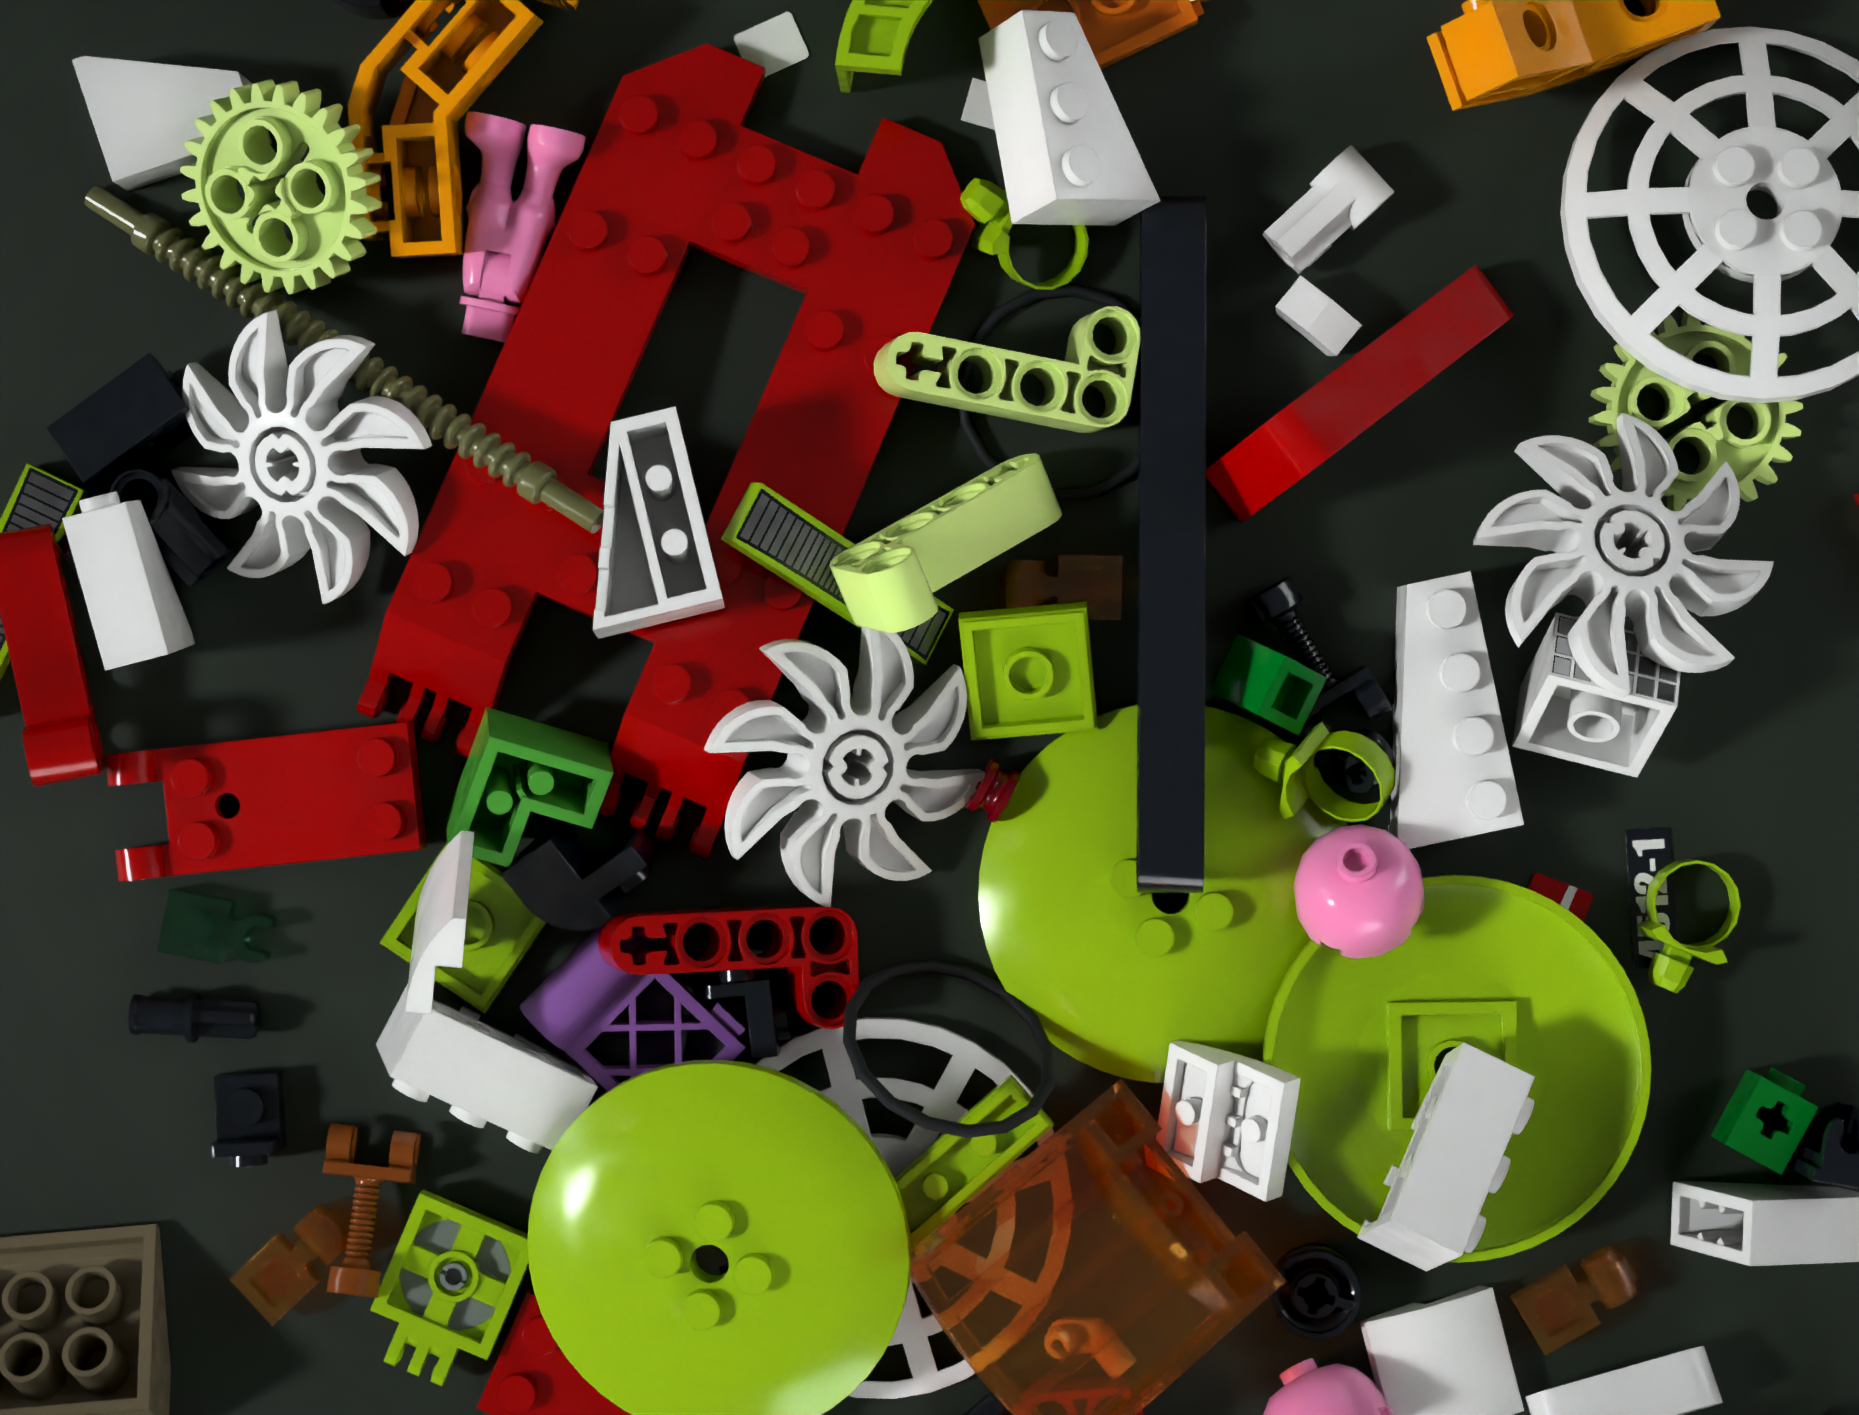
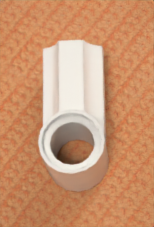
M1352 145L1324 168L1310 183L1312 188L1262 234L1272 250L1286 265L1290 266L1298 274L1305 268H1309L1349 228L1354 231L1395 192Z

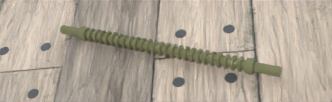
M100 185L92 187L87 193L84 202L85 206L131 235V242L135 247L148 255L155 254L156 260L160 263L169 262L172 271H183L186 280H197L198 287L203 291L212 289V295L217 300L226 298V304L229 308L237 309L240 307L243 317H254L255 319L263 313L277 310L284 343L288 346L298 343L299 353L317 342L340 336V332L336 329L326 331V324L319 319L312 322L311 313L307 310L297 313V305L293 301L283 303V296L279 292H271L270 294L264 292L262 283L255 284V281L248 284L241 283V272L237 265L223 270L219 267L221 255L212 257L211 249L204 250L202 246L198 248V242L195 238H184V233L181 229H171L170 223L154 212L143 214ZM368 353L347 383H352L356 380V389L361 393L370 390V396L390 398L404 405L419 419L425 429L429 427V436L433 440L444 437L443 443L447 449H454L459 446L458 454L461 458L467 459L474 456L473 464L477 468H484L488 465L489 476L497 478L503 475V484L508 488L517 485V493L532 504L544 502L592 534L596 533L603 525L604 510L556 480L557 475L554 469L542 461L530 463L531 456L527 452H520L516 455V446L512 442L501 445V436L496 432L486 435V426L484 424L477 423L471 426L472 420L470 415L464 413L456 416L457 408L453 404H447L442 407V398L439 395L435 394L427 397V388L423 385L413 388L411 377L402 376L398 379V370L394 366L384 369V362L380 357H373L369 360L370 356Z

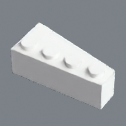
M1471 571L1397 587L1394 660L1396 674L1395 698L1392 708L1395 787L1391 793L1388 832L1405 842L1409 849L1524 825Z

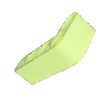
M1106 306L1080 318L1072 326L1068 337L1065 361L922 332H908L886 343L877 352L873 363L874 376L878 385L886 393L896 397L1078 433H1093L1119 423L1127 414L1131 402L1141 341L1140 327L1136 318L1123 308ZM1097 323H1102L1113 331L1116 346L1111 355L1101 352L1095 346L1093 330ZM910 351V362L915 365L931 367L940 361L941 363L937 372L923 370L906 378V367L896 364V358ZM962 361L974 363L981 370L983 386L978 394L966 391L959 382L958 369ZM1025 373L1035 375L1044 386L1045 396L1039 406L1028 403L1020 391V382ZM1087 386H1093L1103 394L1105 410L1100 418L1091 416L1084 408L1082 395Z
M1036 453L1024 454L996 465L835 556L830 561L829 566L854 624L886 633L902 632L926 622L938 612V605L933 592L1049 527L1059 520L1062 516V511L1040 455Z

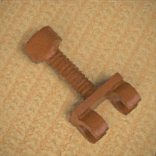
M331 1123L327 1136L326 1158L323 1163L322 1172L332 1176L354 1178L355 1184L358 1186L354 1189L356 1193H354L353 1197L356 1199H353V1204L355 1205L352 1206L353 1212H351L353 1218L350 1219L352 1224L349 1225L351 1230L348 1232L350 1237L347 1238L349 1244H346V1248L349 1249L345 1251L347 1257L344 1258L341 1264L330 1266L326 1292L378 1298L381 1272L373 1269L370 1265V1260L367 1259L371 1256L369 1251H371L372 1247L369 1245H372L373 1242L371 1238H373L374 1234L371 1232H374L375 1229L372 1226L375 1225L374 1219H376L374 1214L377 1212L375 1207L378 1206L376 1200H379L377 1194L380 1193V1189L378 1187H381L383 1181L415 1185L421 1134L394 1130L389 1152V1168L353 1164L358 1143V1127Z

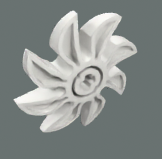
M273 310L253 319L243 329L234 344L228 371L229 386L234 395L198 362L187 364L183 377L182 396L189 408L186 418L190 428L205 449L221 453H232L238 461L239 468L178 467L171 470L178 487L196 508L211 517L231 519L252 511L258 504L262 509L261 519L257 521L252 536L227 567L228 570L249 578L267 577L294 565L311 547L322 604H327L351 590L359 581L366 568L371 542L370 529L365 521L404 556L413 552L418 538L419 521L411 489L395 467L377 463L368 464L361 455V448L426 449L431 447L432 443L419 419L404 405L382 396H370L353 402L341 412L338 408V399L342 396L348 380L374 347L375 343L353 335H340L329 338L303 350L288 368L277 310Z
M1620 413L1616 422L1623 480L1622 490H1619L1614 485L1613 474L1606 455L1596 447L1584 441L1560 435L1531 438L1518 444L1514 452L1559 493L1561 497L1546 489L1525 491L1508 497L1488 513L1476 532L1473 545L1530 547L1542 551L1555 552L1554 554L1534 557L1524 567L1510 588L1505 607L1509 632L1519 648L1550 609L1562 602L1567 595L1578 596L1585 602L1586 609L1567 634L1571 653L1580 669L1594 683L1613 694L1627 697L1631 689L1624 632L1625 616L1629 617L1633 622V630L1640 651L1652 661L1664 667L1687 673H1703L1717 670L1730 664L1735 657L1699 624L1687 610L1703 617L1726 614L1740 608L1749 602L1764 586L1771 574L1774 561L1725 560L1692 554L1693 552L1711 549L1736 519L1740 505V492L1735 474L1727 461H1725L1697 497L1685 504L1680 511L1669 510L1663 505L1661 497L1679 473L1678 464L1672 449L1659 432L1649 424L1636 417Z
M862 627L859 667L853 686L852 698L847 668L830 652L812 643L798 639L776 640L759 647L795 685L802 699L809 705V711L806 718L800 721L786 708L771 700L747 702L726 714L711 732L704 747V750L708 753L775 751L787 754V759L781 767L749 771L733 790L727 805L724 826L726 843L731 856L736 860L740 859L781 818L800 806L799 810L794 812L780 834V851L785 870L792 883L800 892L814 902L825 907H831L835 852L840 839L842 825L846 851L857 863L872 873L888 880L908 881L932 872L898 837L891 823L885 818V810L888 804L893 801L906 813L923 822L936 821L959 811L968 803L970 797L976 793L975 788L985 775L984 771L980 769L932 771L906 769L907 762L913 755H926L945 751L958 734L967 707L966 682L961 668L953 664L909 707L894 715L914 688L912 661L904 642L897 633H886ZM845 755L847 757V760L850 762V765L848 767L846 762L843 760Z

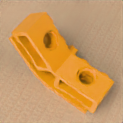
M415 0L360 64L347 104L349 126L359 124L361 127L352 143L355 149H373L374 154L361 164L364 172L380 175L381 181L366 187V195L374 197L382 202L381 187H387L385 165H391L395 220L389 221L388 202H382V208L365 213L364 217L372 222L377 228V232L362 240H383V233H389L391 257L416 258L464 254L466 234L458 121L544 23L520 0H465V5L431 44H428L426 40L439 26L435 20L444 10L450 14L461 0ZM413 45L417 50L400 69L406 77L403 80L390 125H382L384 153H377L374 114L387 74Z
M1468 0L1461 5L1464 15L1440 26L1442 31L1435 32L1426 38L1452 111L1525 97L1553 89L1644 57L1670 42L1706 31L1721 18L1716 1L1639 0L1645 10V16L1641 17L1628 11L1624 0Z

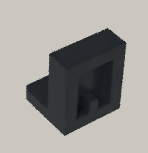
M282 1070L223 1073L214 1076L217 1140L210 1144V1157H229L230 1167H254L268 1164V1155L275 1154L286 1146Z

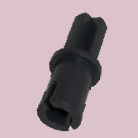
M191 992L188 998L152 997L134 994L130 1002L128 1015L129 1031L133 1035H140L142 1033L185 1036L188 1043L197 1042L199 1037L252 1039L257 1036L261 1020L259 1005L254 1001L202 999L199 992Z

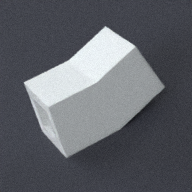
M1301 275L1275 306L1277 316L1301 333L1327 356H1337L1362 326L1336 302Z

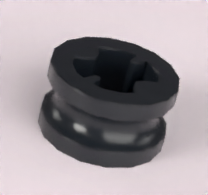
M1366 728L1354 732L1374 741L1388 755L1393 768L1395 767L1393 752L1380 734ZM1331 749L1330 761L1332 770L1345 788L1351 792L1362 794L1370 791L1378 784L1373 771L1363 760L1347 751Z

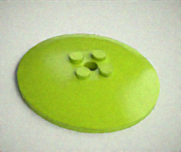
M1137 705L1116 709L1097 716L1098 730L1064 733L1048 744L1023 769L1019 782L1002 814L995 823L991 822L983 847L978 889L980 922L988 954L1005 991L1022 1001L1038 1016L1049 1041L1080 1062L1122 1078L1149 1083H1164L1169 1044L1177 1040L1218 1048L1258 1061L1263 1059L1265 1032L1275 996L1287 971L1301 950L1311 940L1298 920L1294 892V881L1302 855L1317 838L1338 827L1347 826L1346 821L1335 819L1325 813L1310 798L1305 801L1294 816L1283 820L1279 807L1284 781L1279 784L1261 775L1253 767L1257 747L1264 739L1284 740L1246 718L1221 709L1205 706L1203 893H1189L1186 904L1180 910L1171 913L1163 912L1154 905L1152 893L1137 892Z
M1472 875L1422 877L1425 898L1422 915H1419L1418 921L1411 928L1412 934L1402 945L1381 956L1354 959L1342 956L1339 949L1331 948L1322 941V947L1313 940L1307 943L1287 971L1275 996L1265 1032L1262 1062L1301 1077L1288 1164L1303 1187L1317 1203L1339 1223L1357 1235L1365 1219L1370 1222L1378 1220L1391 1188L1383 1182L1392 1164L1397 1167L1401 1165L1415 1131L1410 1127L1436 1076L1434 1064L1436 1057L1442 1050L1449 1047H1457L1465 1042L1535 1076L1527 1097L1534 1099L1531 1116L1519 1135L1512 1133L1503 1154L1511 1159L1507 1175L1495 1194L1488 1192L1479 1213L1486 1217L1483 1234L1471 1253L1464 1251L1462 1256L1449 1262L1486 1261L1516 1254L1557 1236L1580 1220L1613 1186L1636 1146L1646 1117L1651 1086L1650 1041L1639 1000L1624 969L1597 934L1573 913L1541 894L1503 880Z
M719 1059L672 1063L638 1074L604 1093L588 1106L568 1127L551 1151L541 1171L533 1194L528 1221V1261L533 1290L541 1314L552 1337L568 1361L601 1395L632 1415H822L849 1396L868 1377L879 1362L897 1329L905 1307L910 1283L911 1241L905 1206L888 1164L874 1142L850 1115L817 1089L779 1071L746 1062ZM703 1245H714L720 1248L728 1258V1271L719 1275H712L703 1271L696 1261V1249Z

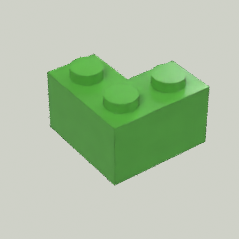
M486 707L445 819L447 845L460 831L474 832L473 858L510 868L530 812L592 829L614 773L608 743Z

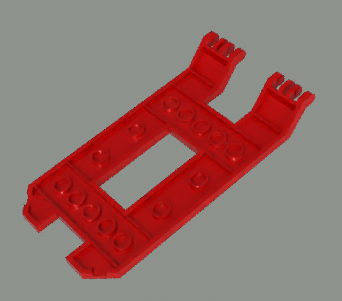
M707 43L622 76L471 418V426L477 423L484 424L486 426V435L494 432L498 433L501 436V445L512 442L516 446V455L520 452H527L531 456L530 463L542 461L556 471V480L604 510L605 481L592 476L591 473L609 435L610 424L616 419L690 247L805 294V298L707 524H705L725 608L627 632L653 643L654 646L624 713L610 755L614 773L598 814L607 818L613 816L620 802L621 790L626 777L630 775L648 783L643 799L637 803L630 820L631 828L638 830L643 825L647 827L662 789L672 793L655 834L656 839L667 843L668 840H672L680 822L679 815L685 800H689L707 808L700 826H697L688 846L690 853L708 860L723 827L729 799L741 779L750 752L708 753L704 750L705 744L717 723L736 707L757 700L773 701L784 674L759 647L776 640H799L815 603V599L727 544L721 538L750 482L763 483L842 536L844 535L902 400L901 397L886 393L878 385L874 376L873 365L877 352L886 343L905 333L922 332L930 334L975 229L972 215L964 209L960 200L962 191L942 142L882 118L858 175L743 127L765 78V68ZM910 351L896 358V364L906 367V378L912 376L916 365L910 362ZM457 450L386 610L370 675L358 701L356 711L373 719L380 717L387 704L388 693L393 684L394 677L401 678L413 685L407 702L401 707L396 723L414 722L415 727L428 698L429 691L436 693L433 707L421 733V739L432 744L435 741H439L445 729L447 715L453 701L471 708L468 722L460 731L454 746L456 754L468 758L486 707L495 710L497 708L512 654L538 595L594 618L599 574V549L601 547L603 525L596 533L592 534L544 502L532 504L517 493V485L510 488L506 487L503 484V475L492 478L488 474V465L484 468H477L473 464L474 456L463 459L459 456Z

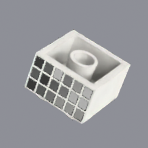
M1556 612L1520 685L1512 747L1637 778L1678 706L1681 671L1664 667L1649 659L1640 651L1634 631L1624 629L1631 692L1627 697L1613 694L1588 678L1580 669L1571 653L1567 634L1579 617Z

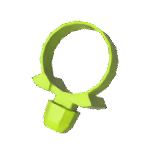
M974 178L970 181L960 197L964 209L980 222V225L972 234L970 248L990 255H997L1000 266L1011 279L1033 289H1056L1068 284L1081 271L1088 255L1089 237L1085 225H1072L1075 233L1074 253L1067 267L1055 278L1043 283H1029L1023 280L1013 268L1009 255L1010 236L1008 233L1013 224L1006 188L1003 190L991 181Z
M1320 722L1313 728L1297 749L1291 743L1277 739H1264L1257 747L1254 755L1253 767L1261 775L1279 784L1284 781L1279 807L1283 820L1294 816L1305 801L1310 798L1322 811L1335 819L1348 822L1366 821L1379 812L1390 798L1395 787V770L1388 755L1374 741L1359 733L1345 730L1329 733L1323 722ZM1334 748L1347 751L1363 760L1373 771L1379 783L1380 801L1370 804H1359L1348 801L1334 793L1323 781L1318 768L1314 766L1315 753L1319 750Z
M1694 859L1670 863L1658 871L1649 884L1645 900L1648 920L1636 924V927L1642 935L1664 944L1661 953L1654 952L1648 970L1649 982L1673 993H1678L1685 987L1694 970L1693 967L1689 966L1692 957L1716 965L1728 963L1723 949L1713 946L1727 938L1737 924L1741 903L1738 888L1727 872L1717 865ZM1692 864L1706 865L1719 874L1727 887L1730 901L1727 919L1719 931L1707 940L1692 944L1680 943L1672 937L1666 926L1658 921L1655 905L1658 890L1666 877L1681 866Z

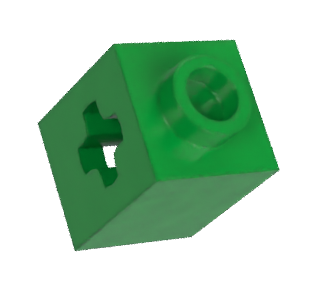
M1237 634L1209 691L1299 736L1327 677L1279 652Z
M1771 1067L1764 1078L1747 1069L1710 1136L1782 1175L1819 1107L1801 1098L1806 1087L1804 1084ZM1761 1106L1771 1109L1778 1115L1777 1121L1773 1126L1763 1123L1756 1117Z

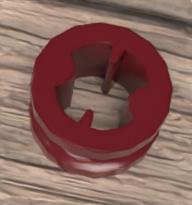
M992 758L984 769V778L978 782L975 788L976 793L970 797L966 808L972 812L976 809H984L987 813L986 819L995 823L1008 804L1019 782L1021 773L1014 769L1009 773L1001 771L1000 762Z

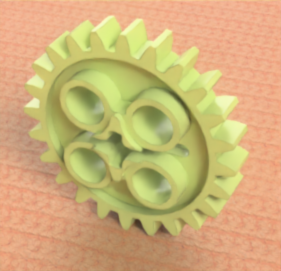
M273 79L253 83L252 87L248 84L229 90L230 97L210 102L213 114L196 118L194 121L197 129L204 137L185 141L184 147L197 157V162L180 167V172L194 179L196 185L195 189L181 194L182 199L199 203L201 210L189 220L191 226L207 225L210 230L209 235L202 244L204 250L220 245L225 251L219 267L224 270L242 264L240 273L241 283L248 284L262 278L264 292L268 293L285 287L288 294H295L308 289V286L313 290L331 283V278L339 277L351 271L348 261L360 258L367 253L363 244L358 239H363L377 232V228L364 217V214L382 208V202L366 195V187L381 181V177L378 174L363 171L361 163L369 159L374 152L372 148L355 149L352 141L361 129L359 124L341 128L338 121L343 106L338 103L320 109L321 90L316 88L300 94L298 83L293 80L275 85ZM269 130L276 139L277 153L270 145ZM309 146V153L303 161L301 159L305 155L307 147ZM287 173V175L284 178L280 176ZM316 173L324 181L326 187L325 195L318 188ZM237 180L243 187L245 201L239 195ZM257 214H258V215H260V216H259L258 219L256 220V223H255L254 228H253V226H252L253 220L255 219V217H256ZM284 222L291 230L293 244L286 237Z
M1684 311L1681 319V327H1678L1674 318L1669 314L1657 326L1658 335L1654 331L1650 333L1666 347L1690 360L1693 359L1696 353H1705L1716 361L1718 370L1730 374L1750 376L1752 340H1747L1744 335L1724 331L1707 323L1701 325L1699 319L1688 314L1686 311ZM1618 343L1614 346V350L1623 364L1605 363L1599 369L1604 377L1612 382L1611 387L1596 388L1591 391L1590 395L1594 399L1607 404L1606 411L1589 417V423L1607 426L1608 435L1600 438L1593 446L1597 449L1613 448L1616 456L1609 462L1612 472L1621 469L1616 422L1620 413L1636 417L1658 431L1686 414L1691 409L1690 404L1693 405L1711 397L1685 389L1654 373L1620 347ZM1785 353L1779 354L1778 368L1787 359ZM1643 387L1657 390L1664 399L1665 411L1658 421L1645 418L1638 409L1637 397ZM1726 400L1704 413L1700 417L1701 422L1683 427L1665 440L1672 451L1679 441H1687L1695 446L1700 455V463L1697 470L1692 475L1679 471L1676 478L1663 494V496L1667 497V508L1672 511H1680L1687 500L1691 501L1698 496L1725 461H1727L1735 474L1740 498L1746 502L1757 499V491L1752 480L1755 479L1766 485L1774 484L1778 478L1769 466V462L1786 463L1793 458L1789 451L1780 445L1781 439L1801 436V430L1785 423L1786 415L1803 409V403L1797 401L1748 403ZM1733 406H1740L1746 409L1752 417L1753 429L1747 439L1735 437L1728 429L1727 414Z

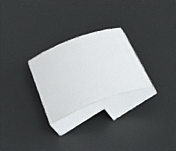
M460 831L448 843L435 861L422 888L415 918L405 1012L431 1014L436 966L462 968L474 832Z
M1181 1040L1170 1042L1153 1160L1198 1183L1218 1178L1265 1202L1281 1197L1301 1077L1261 1061L1218 1048Z
M1479 1285L1428 1304L1413 1302L1359 1321L1375 1384L1384 1396L1393 1415H1514L1524 1411L1493 1287Z

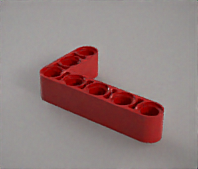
M1474 265L1206 469V478L1241 523L1489 336L1515 314L1479 267Z

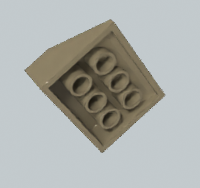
M148 1224L0 1237V1415H169L171 1365L160 1228L158 1225Z

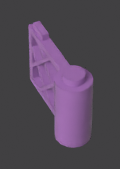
M603 926L596 928L519 1006L524 1016L545 1038L558 1048L564 1050L606 1091L621 1083L615 1076H630L632 1078L645 1071L668 1065H637L636 1031L674 1030L675 1063L682 1062L681 1030H709L725 1045L712 1060L733 1061L746 1048L745 1043L738 1037L745 1030V1026L719 1001L709 1010L672 973L636 975L616 970L606 964L600 955L598 947L599 932ZM632 930L631 938L621 940L620 949L622 952L632 954L633 957L635 949L648 948L654 942V939L636 935ZM656 979L674 996V1020L636 1021V997ZM681 1004L697 1019L681 1020ZM629 1005V1021H613ZM629 1031L630 1065H602L586 1048L601 1032Z

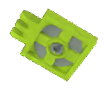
M423 1189L418 1195L379 1287L378 1298L374 1299L370 1309L372 1312L399 1323L383 1362L396 1366L404 1354L406 1344L416 1349L407 1372L419 1377L429 1354L439 1358V1361L433 1368L430 1382L443 1386L459 1349L488 1360L529 1266L528 1234Z

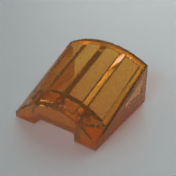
M1122 1079L911 1251L910 1276L927 1306L966 1362L1012 1415H1137L1286 1282L1245 1230L1234 1236L1155 1139L1154 1135L1162 1130V1128Z

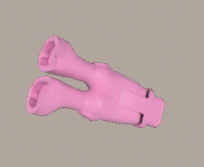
M467 112L464 126L465 135L480 149L482 168L480 183L473 189L469 202L465 207L469 219L464 245L462 280L464 293L469 296H460L459 304L467 306L461 334L505 343L541 262L547 238L552 234L553 229L556 228V208L553 199L556 184L562 170L579 160L584 149L586 137L564 129L531 124L527 137V170L524 187L519 198L513 201L511 185L516 163L523 147L526 126L515 120L480 112Z

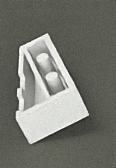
M1021 10L978 38L1012 224L1115 226L1161 201L1075 13Z
M676 406L612 421L610 424L603 504L604 517L601 547L599 549V574L593 632L600 639L725 608Z
M407 984L376 1043L389 1076L394 1078L392 1086L404 1095L420 1102H427L430 1095L452 1105L449 1110L452 1115L474 1127L484 1128L488 1121L508 1130L506 1138L529 1152L540 1154L543 1147L553 1150L568 1127L588 1107L598 1088L590 1074L583 1068L517 1033L513 1037L478 1021L481 1014L466 1006H462L460 1011H457L433 1000L431 1014L405 1012Z
M1465 1042L1448 1052L1410 1127L1415 1131L1401 1165L1397 1167L1392 1164L1383 1182L1391 1188L1378 1220L1370 1222L1365 1219L1357 1238L1426 1272L1462 1256L1464 1251L1471 1253L1477 1246L1486 1225V1217L1479 1214L1488 1192L1495 1194L1507 1175L1511 1159L1503 1154L1512 1133L1519 1135L1531 1116L1534 1099L1527 1097L1535 1076Z

